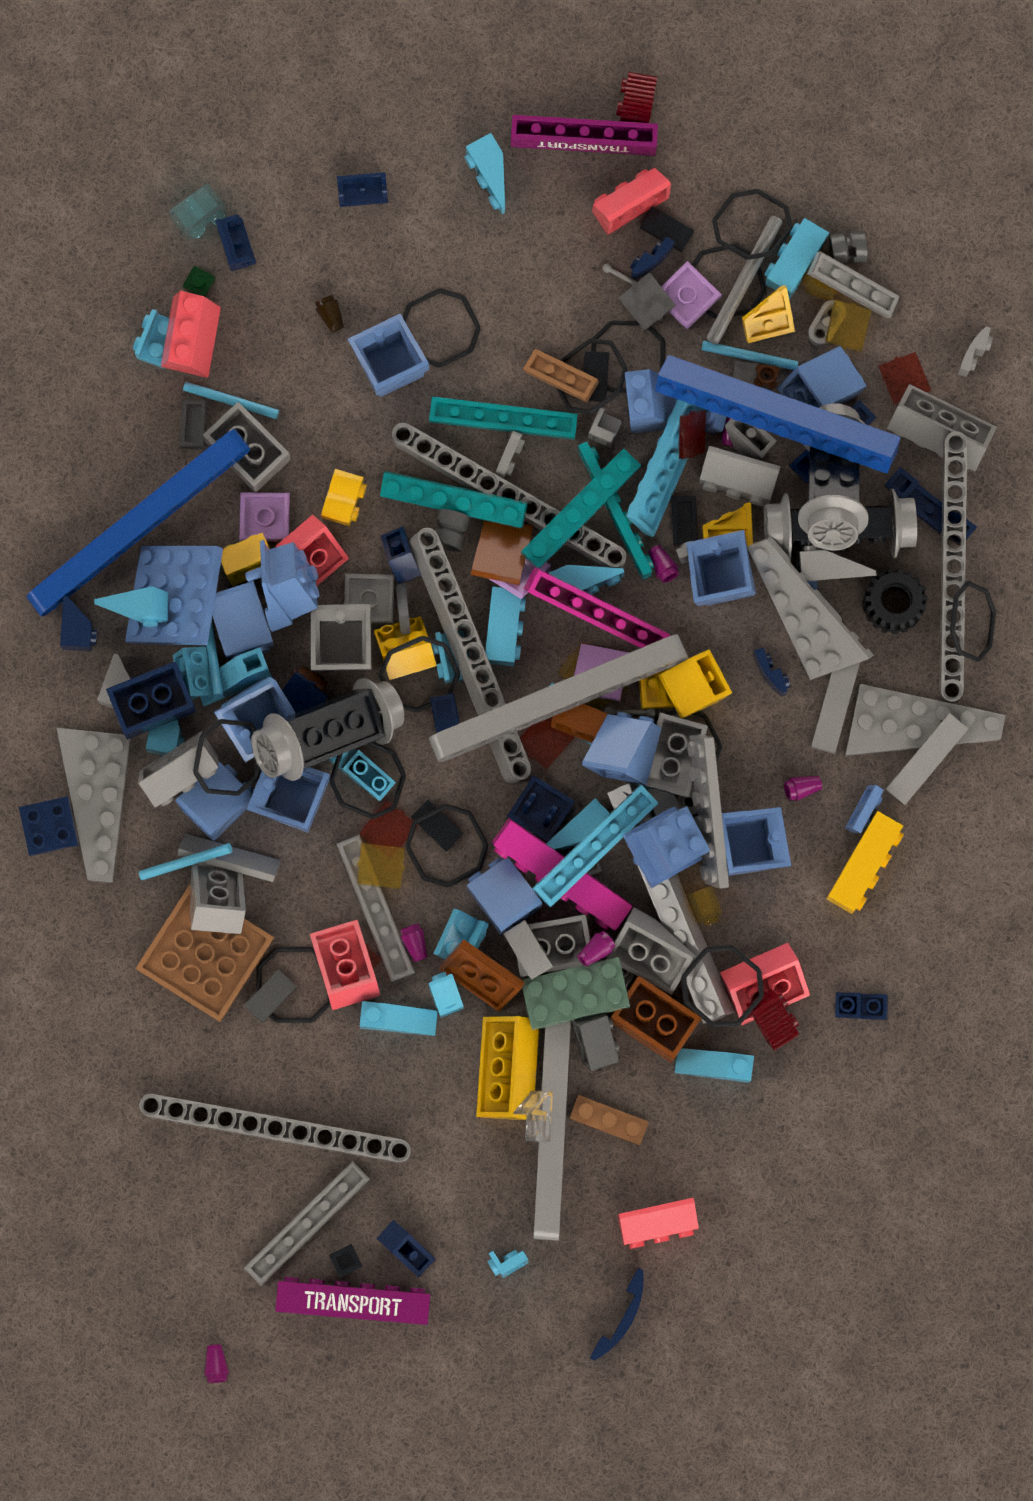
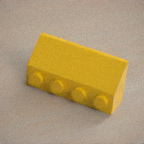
M483 1017L476 1117L533 1120L539 1029H531L528 1017Z

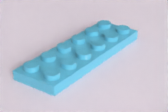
M676 399L672 414L667 418L665 430L657 441V448L653 457L648 462L644 478L638 485V492L634 501L628 508L627 518L645 535L651 537L655 536L708 412L707 409Z

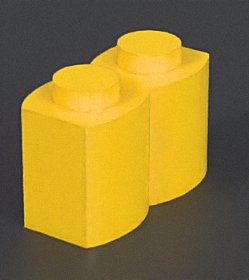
M335 469L322 509V519L350 526L352 521L356 522L360 508L356 507L359 498H364L367 484H363L364 477Z

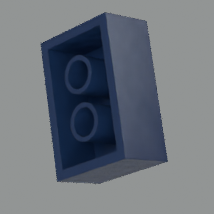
M176 661L106 689L126 739L196 712Z

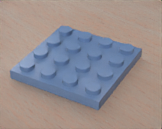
M141 546L134 590L153 586L168 592V621L160 622L155 627L143 626V623L129 618L125 642L130 644L207 645L223 548L218 546Z

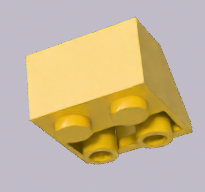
M421 616L409 618L410 634L402 635L400 633V623L385 625L374 630L383 662L389 650L417 637H428ZM421 641L392 654L386 667L389 680L437 666L431 643Z
M710 649L658 675L678 715L682 719L714 705L732 694Z

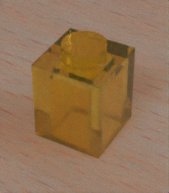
M808 270L802 283L806 285L804 293L826 302L833 300L837 290L808 275Z
M712 886L688 895L687 898L698 925L704 923L707 927L719 922L718 917L722 916L723 912Z

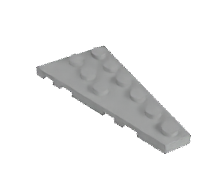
M771 536L752 543L747 547L810 680L865 661L874 656L869 649L866 650L859 643V637L854 631L850 632L842 623L841 616L817 589L814 591L806 580L808 578L794 568L790 563L789 556Z
M860 684L845 757L919 749L948 713L952 714L968 728L956 744L999 741L1002 736L1006 715Z
M56 728L88 881L113 883L131 738L126 739L123 734Z

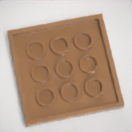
M189 885L135 969L221 1023L274 940V937L244 919L241 934L191 930V885Z

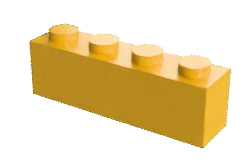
M877 811L826 899L853 914L855 909L860 911L867 900L863 895L868 888L873 889L879 879V876L876 875L880 866L885 868L892 857L888 853L892 845L897 847L904 834L900 832L903 825Z

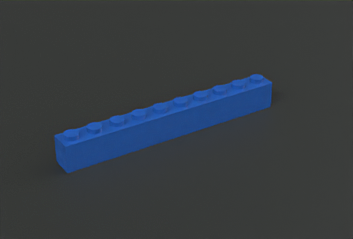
M671 355L667 356L657 377L655 391L665 396L693 404L888 474L898 451L900 436Z

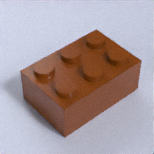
M638 976L627 992L630 1007L616 1010L611 1016L613 1025L672 1063L701 1020V1017Z

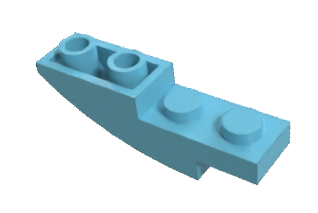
M355 748L343 753L338 768L370 795L381 801L396 782L360 750ZM337 756L328 760L334 764Z

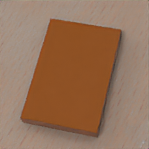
M484 520L471 575L519 585L526 560L521 551L530 543L534 525L524 523L522 528Z
M464 939L438 968L441 972H446L447 975L452 974L458 984L499 1012L522 989L525 983Z

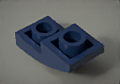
M666 237L663 243L658 241L651 253L654 256L646 251L642 257L637 256L630 266L632 269L631 278L634 280L641 278L660 265L673 250L674 241Z
M764 647L754 650L753 657L763 678L781 697L786 696L787 688H790L787 674H782L781 668L771 671L770 668L773 667L770 653L765 654Z
M836 992L835 1018L888 1020V995Z

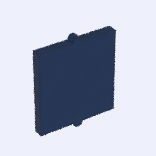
M298 671L293 674L282 689L295 713L325 702L329 697L315 686V682H310Z

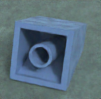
M839 346L798 366L777 389L781 395L819 408L827 404H845L857 397L867 386L862 376L851 363L849 356Z
M650 369L625 372L631 434L665 430L667 418L672 414L676 404V398L665 396L655 391L659 373Z
M254 581L216 593L212 616L227 661L259 647L263 654L270 651V647L274 646Z
M618 712L617 716L607 714L583 760L582 766L603 778L647 785L662 728L654 724V719L640 716L639 719H633L631 715Z
M220 762L216 769L217 772L204 780L209 789L237 791L247 783L244 781L241 784L235 778L238 775L237 772L229 764L224 767ZM197 781L195 782V787L186 793H182L175 801L178 807L212 841H215L247 810L254 792L251 786L238 796L209 794L203 790Z
M501 857L494 860L488 865L490 867L488 871L483 874L480 871L468 879L470 883L467 885L468 891L500 936H503L512 927H515L542 909V901L508 857L504 860Z

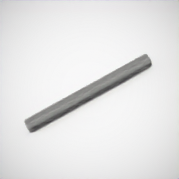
M776 216L770 217L751 254L768 252L782 226L780 218ZM765 257L747 260L707 335V340L710 343L719 344Z

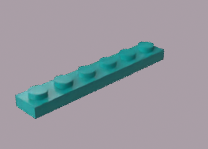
M432 397L429 423L504 432L516 431L521 434L575 440L578 414Z
M584 442L578 445V453L593 480L603 469L600 468L597 462L600 458L595 447L590 448L588 442ZM616 492L604 505L642 580L651 577V569L654 568V565L648 554L644 556L640 548L643 546L638 533L633 534L630 528L632 522L627 518V511L622 512L619 506L621 499Z
M623 448L521 551V554L535 567L540 569L641 468V464Z
M389 471L383 474L380 497L438 510H454L469 517L522 528L524 525L527 502Z

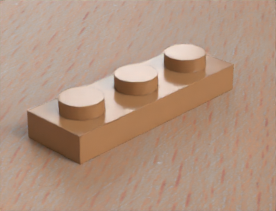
M534 349L523 368L525 373L586 403L599 384L597 378L537 349Z
M580 1095L576 1099L569 1118L639 1146L649 1123L646 1120Z

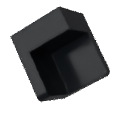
M352 1244L329 1255L340 1279L363 1267Z

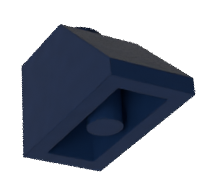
M402 526L381 535L387 561L397 582L411 581L421 575L404 527Z
M63 597L60 639L62 650L92 651V646L97 645L98 631L94 630L89 619L69 597Z
M395 1220L376 1238L418 1278L435 1260Z

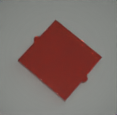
M916 352L900 358L896 356L894 360L878 366L893 404L900 403L909 384L925 392L931 391Z
M705 410L690 411L689 414L680 416L679 459L695 458L696 455L705 453Z
M553 717L531 725L520 737L523 748L529 754V758H534L545 769L549 768L575 738V736L552 728L551 722Z
M386 800L377 812L392 806V804ZM396 808L394 811L381 817L370 819L359 834L372 844L373 849H378L389 859H392L407 840L413 821L404 815L403 810L399 811Z

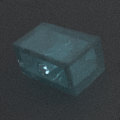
M207 183L171 209L169 215L184 237L189 240L192 237L194 239L200 237L205 232L204 228L211 223L213 225L216 224L215 220L223 219L226 207Z

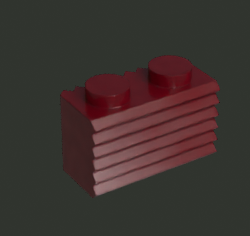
M629 72L628 78L622 79L620 93H625L623 102H618L616 113L617 116H621L620 121L650 122L657 76Z
M768 989L767 992H764L763 999L753 1009L751 1015L767 1044L775 1051L800 1035L796 1029L799 1023L792 1013H787L785 1008L788 1007V1003L781 993L777 995L772 989ZM751 1000V1002L746 1004L747 1008L753 1003L754 1000Z

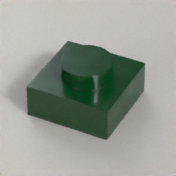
M193 266L182 287L192 294L206 297L216 277Z

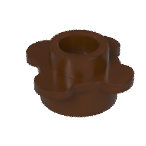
M762 363L756 366L757 377L754 379V385L775 389L778 385L776 378L780 372L779 368Z

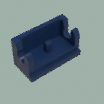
M385 172L337 176L340 207L388 203Z
M233 215L215 220L230 270L235 271L256 264L243 219L239 215Z

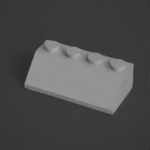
M910 384L887 427L895 435L905 437L919 447L934 451L942 458L943 442L947 435L955 431L963 433L967 438V469L974 472L997 428ZM952 437L949 439L950 448L954 450L961 448L962 443L959 438Z

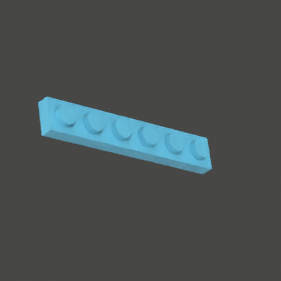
M639 785L532 889L551 907L623 838V834L638 824L658 802L642 785Z

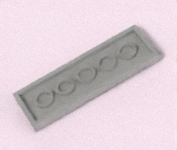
M700 734L690 735L687 750L689 756L692 757L693 767H690V777L695 785L692 799L694 806H697L698 814L695 817V822L711 850L702 855L703 866L700 867V875L707 885L719 889L729 887L714 737Z

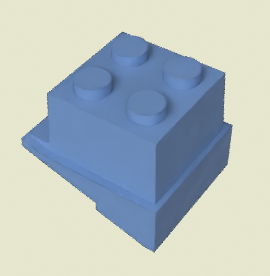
M401 314L348 338V342L376 396L383 397L424 377V372L429 371V363Z
M744 530L686 543L693 599L697 606H709L755 596L756 590Z
M262 540L260 541L261 567L246 572L245 576L248 582L262 577V587L268 608H265V614L269 629L273 632L292 625L293 619L318 608L317 597H319V590L316 586L318 573L316 568L308 563L304 551L299 550L294 542L269 549L265 541Z
M270 676L266 679H260L222 704V708L214 712L218 720L228 719L251 722L257 730L263 728L264 719L269 714H279L284 718L295 713L276 680ZM221 724L243 760L247 762L254 758L251 745L253 732L250 727Z
M308 767L303 769L299 779L291 781L282 775L270 778L262 771L247 810L309 833L330 780V774Z
M675 806L669 808L623 834L634 856L633 862L639 865L650 888L702 860V855L711 851L687 806L677 810Z
M781 807L722 813L728 876L791 867Z

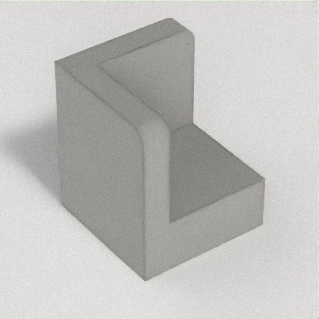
M600 408L589 431L588 439L611 448L621 426V420L605 414V409Z

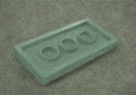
M619 957L595 962L587 967L583 965L540 975L532 980L531 978L522 980L525 982L522 988L532 1030L630 1007Z

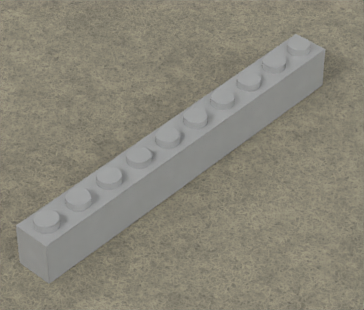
M628 783L607 793L613 808L615 809L640 784ZM650 811L632 829L653 818L652 812ZM637 865L662 926L694 954L692 963L702 950L708 946L678 874L650 888L639 865ZM707 952L686 977L696 1007L712 1021H716L735 1011L710 952Z

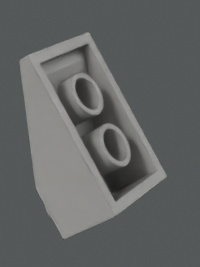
M813 544L801 545V549L795 550L796 570L799 573L802 572L808 578L806 581L876 576V570L818 548Z
M660 713L657 726L662 729L647 785L643 786L688 798L693 782L690 777V767H693L692 757L689 756L687 744L690 742L689 736L698 734L705 736L708 726Z
M203 862L191 865V930L241 934L246 913L243 874Z
M633 907L614 941L615 947L612 949V953L607 955L606 959L619 957L622 968L636 976L642 977L649 983L672 995L681 980L682 974L691 963L694 954L656 919Z

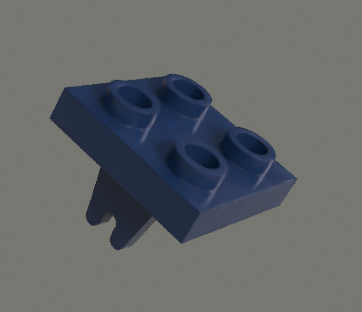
M533 775L507 815V819H512L530 833L548 843L554 837L575 804V801Z
M68 796L19 807L30 857L79 846Z

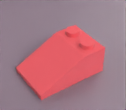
M358 920L310 934L332 1010L381 996Z

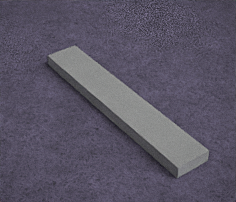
M360 834L337 843L391 982L414 974L415 972Z
M352 1161L244 1269L262 1286L370 1178Z

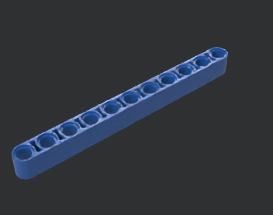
M236 429L226 433L31 590L26 596L27 600L41 617L50 613L63 603V597H70L243 458L250 451V447Z

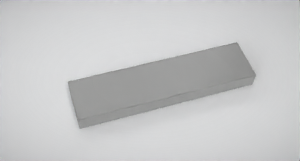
M821 251L816 253L808 275L887 319L891 318L900 297Z
M860 662L831 672L811 748L835 754Z
M948 713L887 786L886 790L906 805L966 733L968 728L952 714Z
M185 833L178 850V855L186 857L224 844ZM232 847V853L203 861V863L274 882L281 862L278 859Z

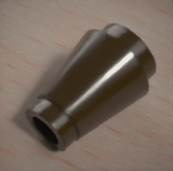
M333 295L315 302L317 307L315 310L331 333L344 328L338 300H335Z

